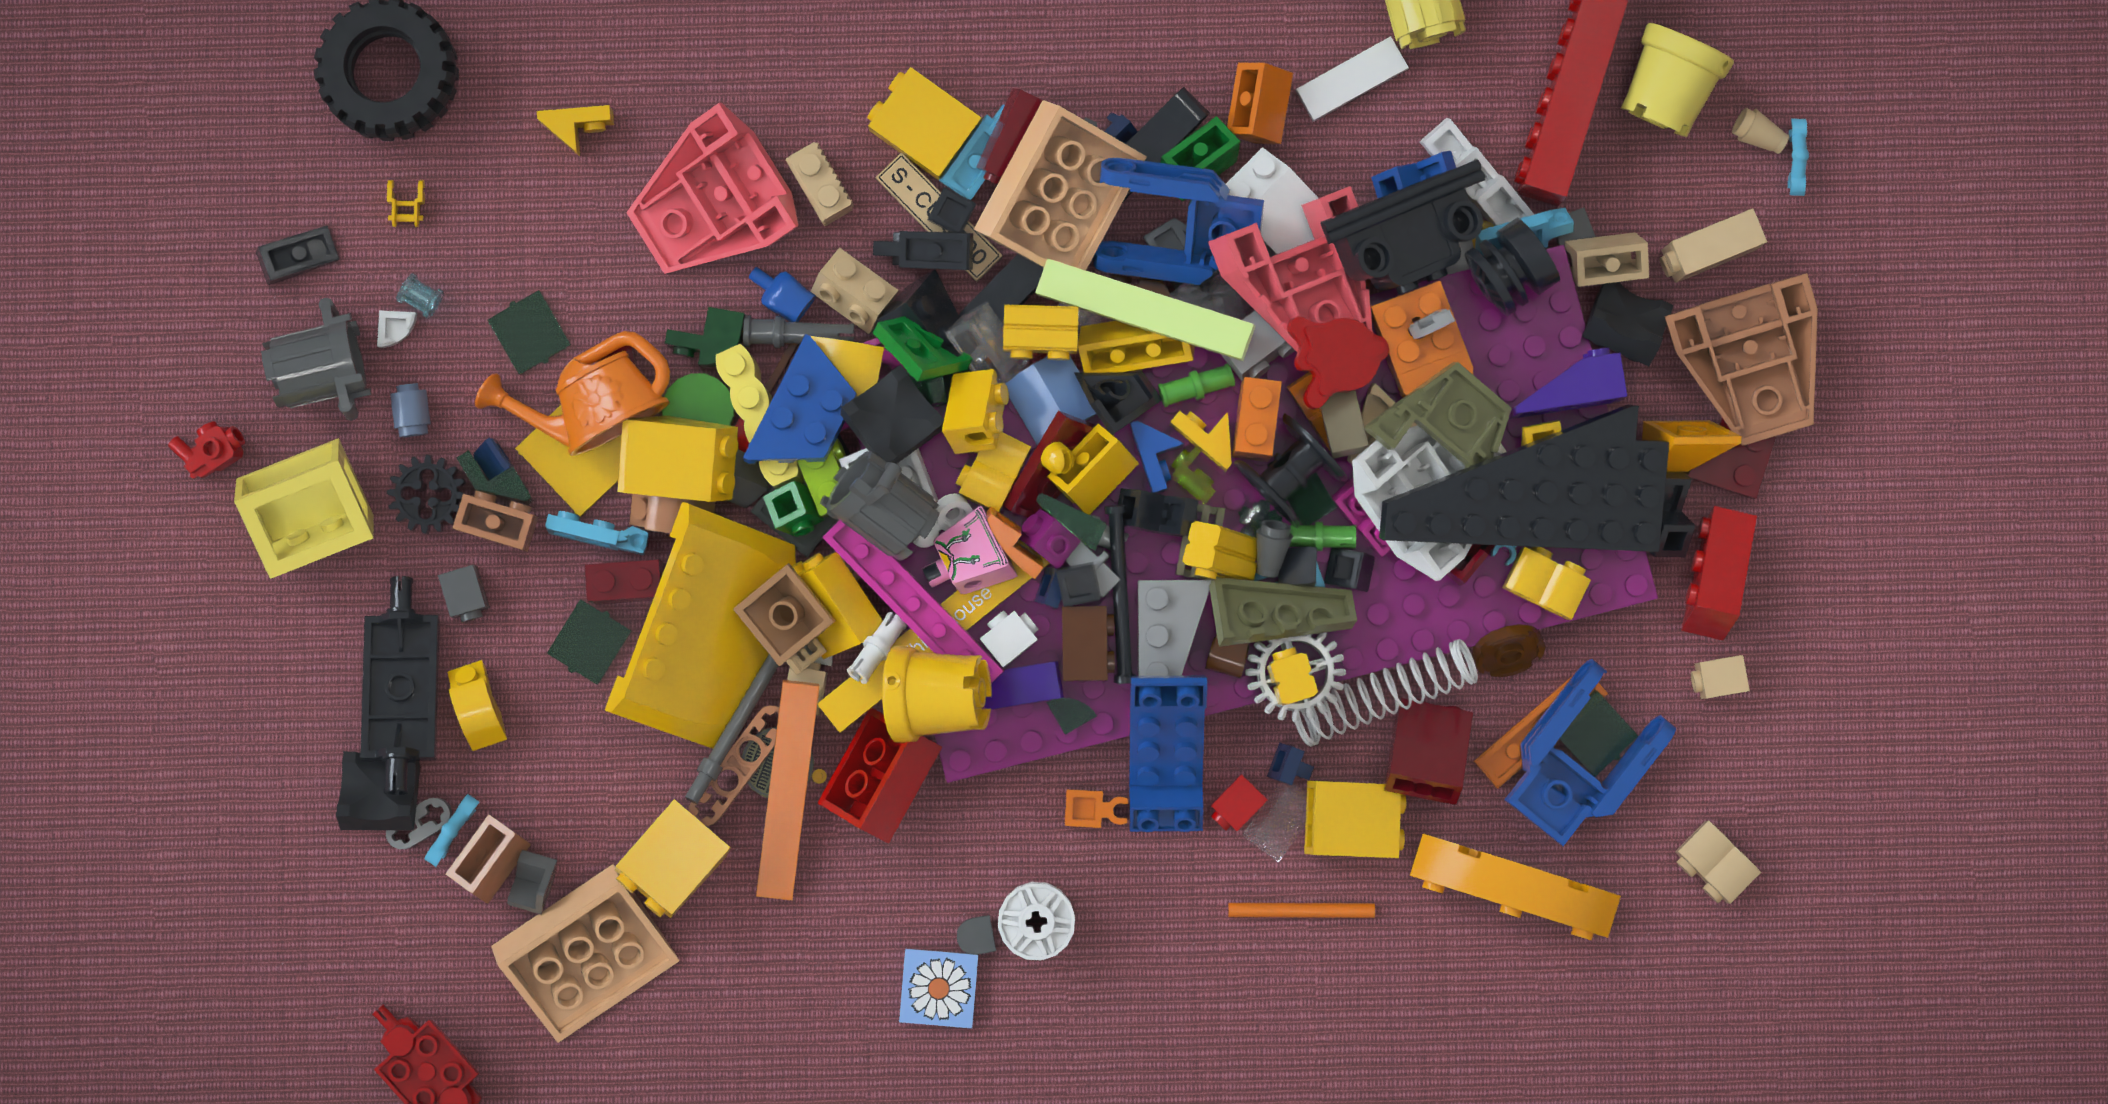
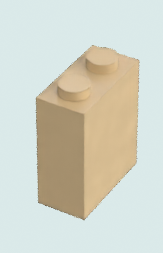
M1752 208L1671 241L1661 250L1663 256L1660 257V263L1667 277L1672 276L1674 282L1678 283L1752 253L1767 243V240Z

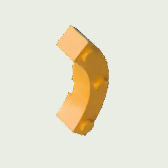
M1422 834L1410 876L1424 880L1423 888L1443 894L1445 887L1483 898L1501 904L1499 912L1521 918L1522 911L1571 926L1572 935L1591 941L1594 934L1606 938L1609 937L1621 898L1620 895L1426 834Z

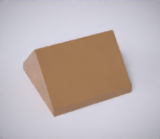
M790 563L733 608L778 666L789 660L836 621Z

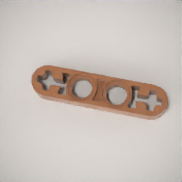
M769 705L757 713L720 765L723 768L721 773L725 770H732L737 774L739 779L737 787L732 791H724L720 788L717 778L716 781L710 782L699 802H709L713 796L707 793L710 786H712L717 794L728 798L724 805L718 799L712 806V810L715 812L714 817L706 816L700 819L698 817L700 809L696 804L690 803L689 812L705 826L714 825L722 818L774 749L776 729L772 728L765 736L772 739L768 746L760 737L752 735L751 732L755 727L759 732H762L767 724L763 719L766 714L773 716L776 712L779 713L778 706ZM749 740L757 742L761 749L759 758L753 762L745 761L740 754L742 744Z

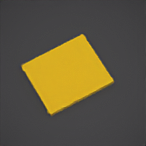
M561 405L549 416L562 415ZM536 428L515 448L518 454L529 462L574 510V513L580 517L618 482L622 435L592 450L576 456H570L568 452L569 447Z

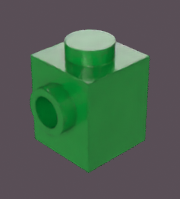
M795 480L763 496L775 529L795 537L804 536L815 529L814 525L825 520L823 516L819 515L808 486Z

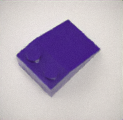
M1610 348L1587 351V354L1583 355V359L1511 409L1509 420L1620 402L1627 397L1621 353L1610 354Z

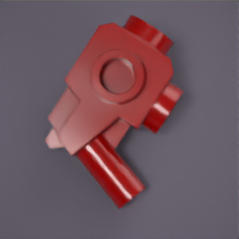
M212 421L201 426L196 431L199 437L194 440L197 445L192 449L179 436L174 437L168 444V447L186 463L184 468L190 472V477L196 479L197 477L205 478L214 471H222L241 459L244 453L241 446L245 444V439L236 427L218 426L216 421Z

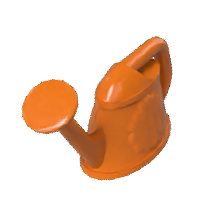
M623 331L574 357L565 366L555 389L560 398L562 415L555 417L547 416L510 397L502 388L501 377L497 373L486 378L480 386L475 398V407L478 409L488 406L504 408L569 447V455L576 456L622 435L623 421L629 418L653 417L667 407L670 402L666 397H662L669 384L670 369L662 353L644 337L635 332ZM623 346H631L653 365L655 380L651 384L628 358L629 355L626 351L614 354L597 363L595 362Z

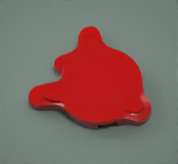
M1297 316L1291 319L1287 325L1288 333L1299 346L1294 362L1296 369L1299 371H1309L1312 374V380L1303 395L1305 405L1312 410L1322 407L1334 393H1347L1367 385L1376 375L1381 361L1389 353V345L1382 336L1375 335L1364 324L1354 319L1338 318L1326 323H1315L1304 317Z

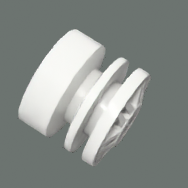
M1032 881L1017 886L1006 896L999 910L998 928L1002 941L1014 954L1027 960H1044L1056 956L1068 945L1074 933L1075 914L1070 900L1059 888L1046 882ZM1033 911H1039L1040 917L1047 918V923L1042 924L1041 931L1038 932L1034 931L1033 926L1026 925V920L1032 917Z

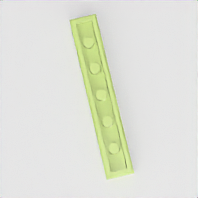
M1048 258L1035 292L1038 296L1069 306L1079 307L1078 309L1244 361L1256 327L1252 323Z

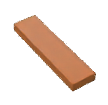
M1573 675L1473 760L1496 789L1501 787L1522 768L1520 743ZM1599 682L1588 695L1591 697L1569 727L1608 694Z

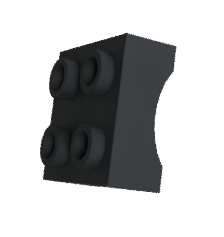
M1620 282L1602 284L1595 298L1582 337L1591 340L1600 347L1610 348L1617 353L1620 352L1631 361L1640 362L1649 367L1663 340V333L1667 324L1665 316L1671 314L1674 305L1664 300H1650L1639 297L1627 290Z
M901 364L870 389L842 406L840 414L868 451L872 450L886 462L895 464L942 431L944 422L942 416L924 398Z
M343 751L341 790L336 811L340 830L414 831L420 762L411 761L408 763V794L399 795V791H396V795H388L384 793L386 762L362 761L359 752Z

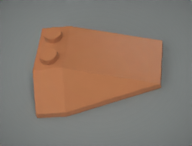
M1807 273L1755 287L1665 316L1675 352L1731 431L1742 436V446L1814 425L1818 308Z

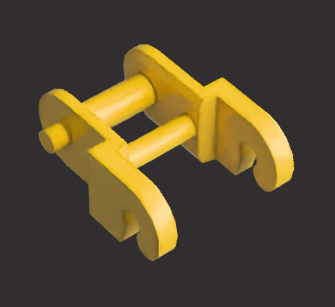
M388 180L387 202L392 204V215H388V221H392L393 227L397 226V222H414L415 227H419L420 221H423V215H420V204H425V192L423 190L425 188V181L419 180L418 198L414 199V201H397L394 199V180ZM398 206H414V214H398Z

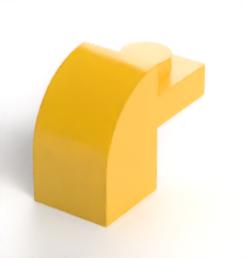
M479 660L448 671L451 701L461 729L472 751L507 740L502 714L492 695L487 670L483 661Z

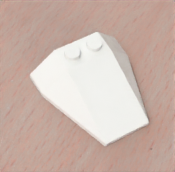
M1417 425L1408 429L1395 449L1388 450L1376 440L1352 460L1354 494L1380 532L1382 501L1465 469V465ZM1500 444L1498 453H1494L1493 457L1507 452L1502 444ZM1385 540L1398 558L1435 581L1441 580L1458 565L1472 546V544Z

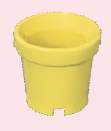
M1648 23L1641 38V43L1644 47L1621 109L1629 111L1628 113L1663 129L1669 127L1675 130V134L1687 137L1719 79L1727 76L1734 64V60L1719 50L1687 35L1658 24Z

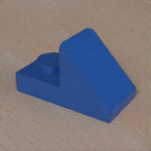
M1139 421L1131 422L1129 426L1151 492L1158 494L1167 491L1166 482L1172 480L1165 459L1158 461L1157 455L1183 447L1184 443Z

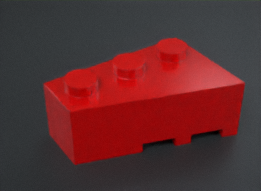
M1714 506L1708 517L1701 518L1697 538L1702 540L1700 549L1695 551L1691 571H1694V575L1686 594L1685 604L1687 606L1681 631L1724 641L1739 618L1757 519L1756 515Z

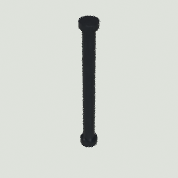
M1126 505L1104 506V512L1109 517L1111 570L1121 579L1112 588L1117 674L1114 675V683L1126 684L1130 683V676H1136V674L1132 673L1123 520V513H1127Z

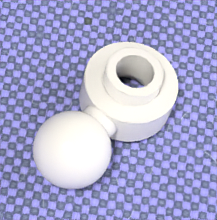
M953 493L939 499L937 503L940 506L935 510L940 514L934 527L925 539L919 535L913 543L921 548L934 545L933 541L939 536L941 530L946 531L971 513L973 510L964 496Z

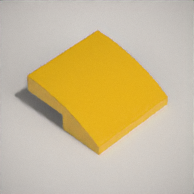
M811 336L857 393V396L878 383L884 347Z

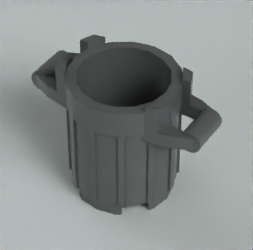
M323 298L319 302V308L322 311L324 325L270 338V341L262 343L266 349L261 351L266 380H272L275 389H279V395L272 397L278 408H294L338 397L339 410L347 420L353 421L359 415L355 398L372 394L371 387L367 388L364 363L356 337L360 335V330L356 321H349L352 319L351 313L339 316V311L330 298Z
M872 450L866 451L848 469L845 467L839 469L833 478L837 481V484L829 498L826 495L822 496L820 504L827 508V514L830 517L842 521L886 555L894 556L898 560H904L913 553V551L907 548V545L915 541L919 535L925 539L934 527L940 514L935 509L940 505L934 501L932 495L902 474V469L899 465L886 462Z

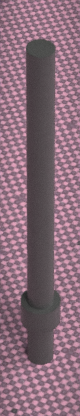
M770 654L764 661L709 757H704L696 771L699 774L685 796L690 802L697 805L710 782L716 781L723 769L720 765L776 672L778 664Z

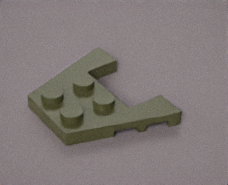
M1453 362L1368 423L1364 430L1388 450H1393L1413 422H1415L1467 468L1493 458L1494 453H1498L1512 408L1459 362Z

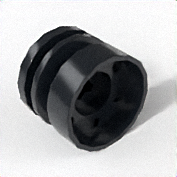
M1518 217L1496 232L1501 249L1498 250L1485 239L1479 244L1483 255L1475 248L1470 249L1464 254L1472 277L1480 291L1489 302L1493 303L1507 317L1516 311L1513 299L1522 307L1529 302L1523 287L1524 285H1527L1531 290L1540 295L1561 280L1554 262L1542 243Z

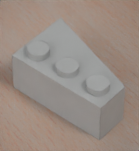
M1138 580V676H1182L1210 590L1209 584L1212 580Z

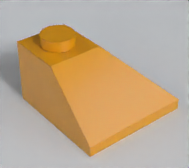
M1710 420L1643 421V440H1663L1669 442L1667 472H1688L1741 444L1742 436Z

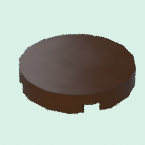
M1517 624L1499 628L1482 637L1473 647L1472 657L1478 672L1482 674L1490 672L1491 677H1507L1524 672L1533 666L1532 660L1536 657L1539 660L1542 658L1546 645L1539 629L1531 625Z

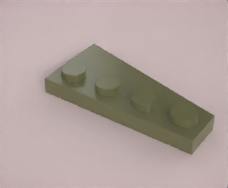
M1220 577L1212 579L1209 584L1219 647L1352 629L1357 622L1352 590Z

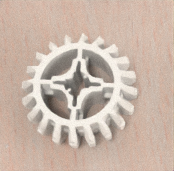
M1326 632L1319 633L1316 639L1311 637L1312 634L1267 640L1270 643L1267 647L1259 641L1255 642L1254 647L1262 652L1260 657L1252 654L1248 655L1247 660L1257 663V669H1247L1245 675H1257L1258 682L1250 683L1247 687L1248 690H1255L1260 687L1262 693L1254 698L1256 704L1262 702L1265 698L1270 701L1265 707V713L1270 714L1275 706L1280 708L1277 717L1279 720H1284L1287 710L1292 711L1293 722H1299V711L1304 710L1307 720H1313L1312 707L1316 706L1318 711L1324 714L1327 712L1326 706L1321 702L1324 698L1333 704L1337 702V698L1329 693L1331 688L1336 690H1343L1344 688L1342 683L1334 681V676L1346 675L1345 669H1334V663L1344 660L1342 654L1331 657L1329 651L1335 649L1337 643L1333 641L1325 647L1321 642L1326 638ZM1292 642L1308 644L1322 657L1309 661L1310 666H1314L1309 675L1326 669L1324 685L1320 692L1311 700L1307 698L1300 700L1299 704L1290 703L1282 706L1278 704L1275 694L1269 688L1276 685V683H1271L1269 675L1265 676L1268 657L1279 645H1281L1283 651L1293 648Z

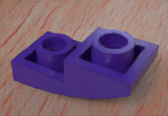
M1058 661L1005 669L991 684L992 697H986L985 709L994 710L1064 698Z

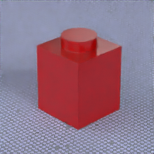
M1240 774L1210 805L1215 810L1211 817L1225 831L1230 827L1238 831L1268 799Z

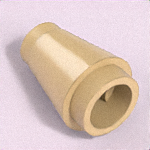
M1745 108L1736 119L1732 128V133L1738 136V141L1773 151L1777 154L1781 153L1789 139L1788 134L1783 132L1782 129L1757 109L1752 111Z

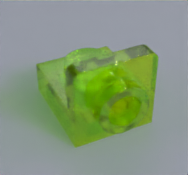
M1196 446L1191 452L1184 449L1171 464L1176 469L1171 478L1206 505L1216 492L1211 487L1214 481L1198 468L1194 472L1189 469V466L1199 456L1201 450Z

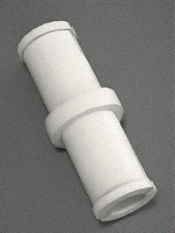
M892 612L886 614L885 619L873 636H867L863 642V650L847 669L848 674L857 682L860 681L861 677L862 684H866L869 681L870 676L880 662L886 660L887 654L902 631L906 629L907 624L897 614L895 616Z

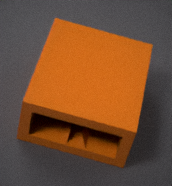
M1244 377L1240 386L1232 458L1268 462L1272 457L1282 381Z

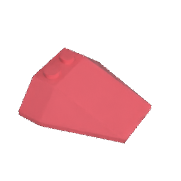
M718 103L690 123L626 212L664 274L771 246L798 227L793 194L754 131L722 103Z

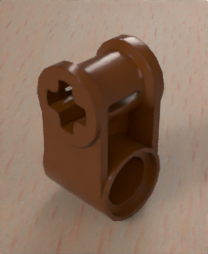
M1216 633V637L1213 638L1205 669L1241 679L1249 651V643L1219 647Z

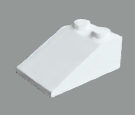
M1262 147L1226 185L1230 189L1229 195L1264 200L1261 235L1269 256L1272 257L1315 240L1301 205L1316 200L1318 197L1290 167Z

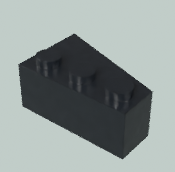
M936 269L905 287L876 320L878 323L905 316L920 325L923 330L944 340L941 345L943 349L957 357L965 352L973 358L967 370L923 380L941 405H945L948 402L953 374L986 370Z

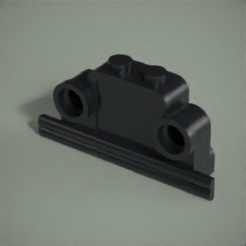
M1477 159L1457 168L1439 173L1321 221L1320 224L1328 244L1333 243L1335 245L1345 273L1355 281L1370 279L1373 286L1381 291L1396 288L1398 295L1419 287L1417 280L1426 277L1427 282H1431L1448 275L1446 268L1456 264L1461 257L1459 242H1466L1476 238L1483 227L1482 213L1474 203L1470 202L1465 188L1485 180V174L1481 170L1482 167L1479 160Z

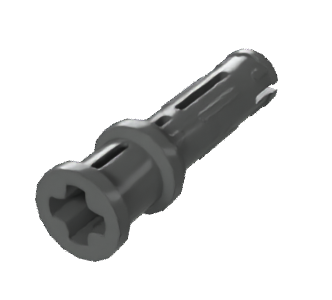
M745 314L743 346L771 344L774 345V348L780 349L785 346V343L801 344L805 334L854 342V337L839 336V333L853 334L854 323L786 322L782 316H776L775 319H754L751 315Z

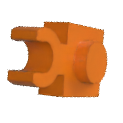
M1067 789L1065 826L1101 828L1102 817L1108 818L1114 824H1126L1127 818L1116 817L1113 813V808L1120 803L1128 804V799L1115 797L1109 802H1103V791Z

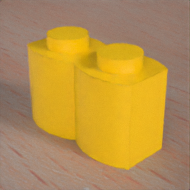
M1003 432L999 433L996 449L976 451L975 453L978 455L972 467L964 465L955 483L961 486L959 494L986 509H989L991 506L1000 512L1031 451V446Z
M1542 547L1521 548L1502 588L1566 620H1572L1591 579L1583 576L1586 570L1570 561H1565L1564 565L1551 560L1553 553Z

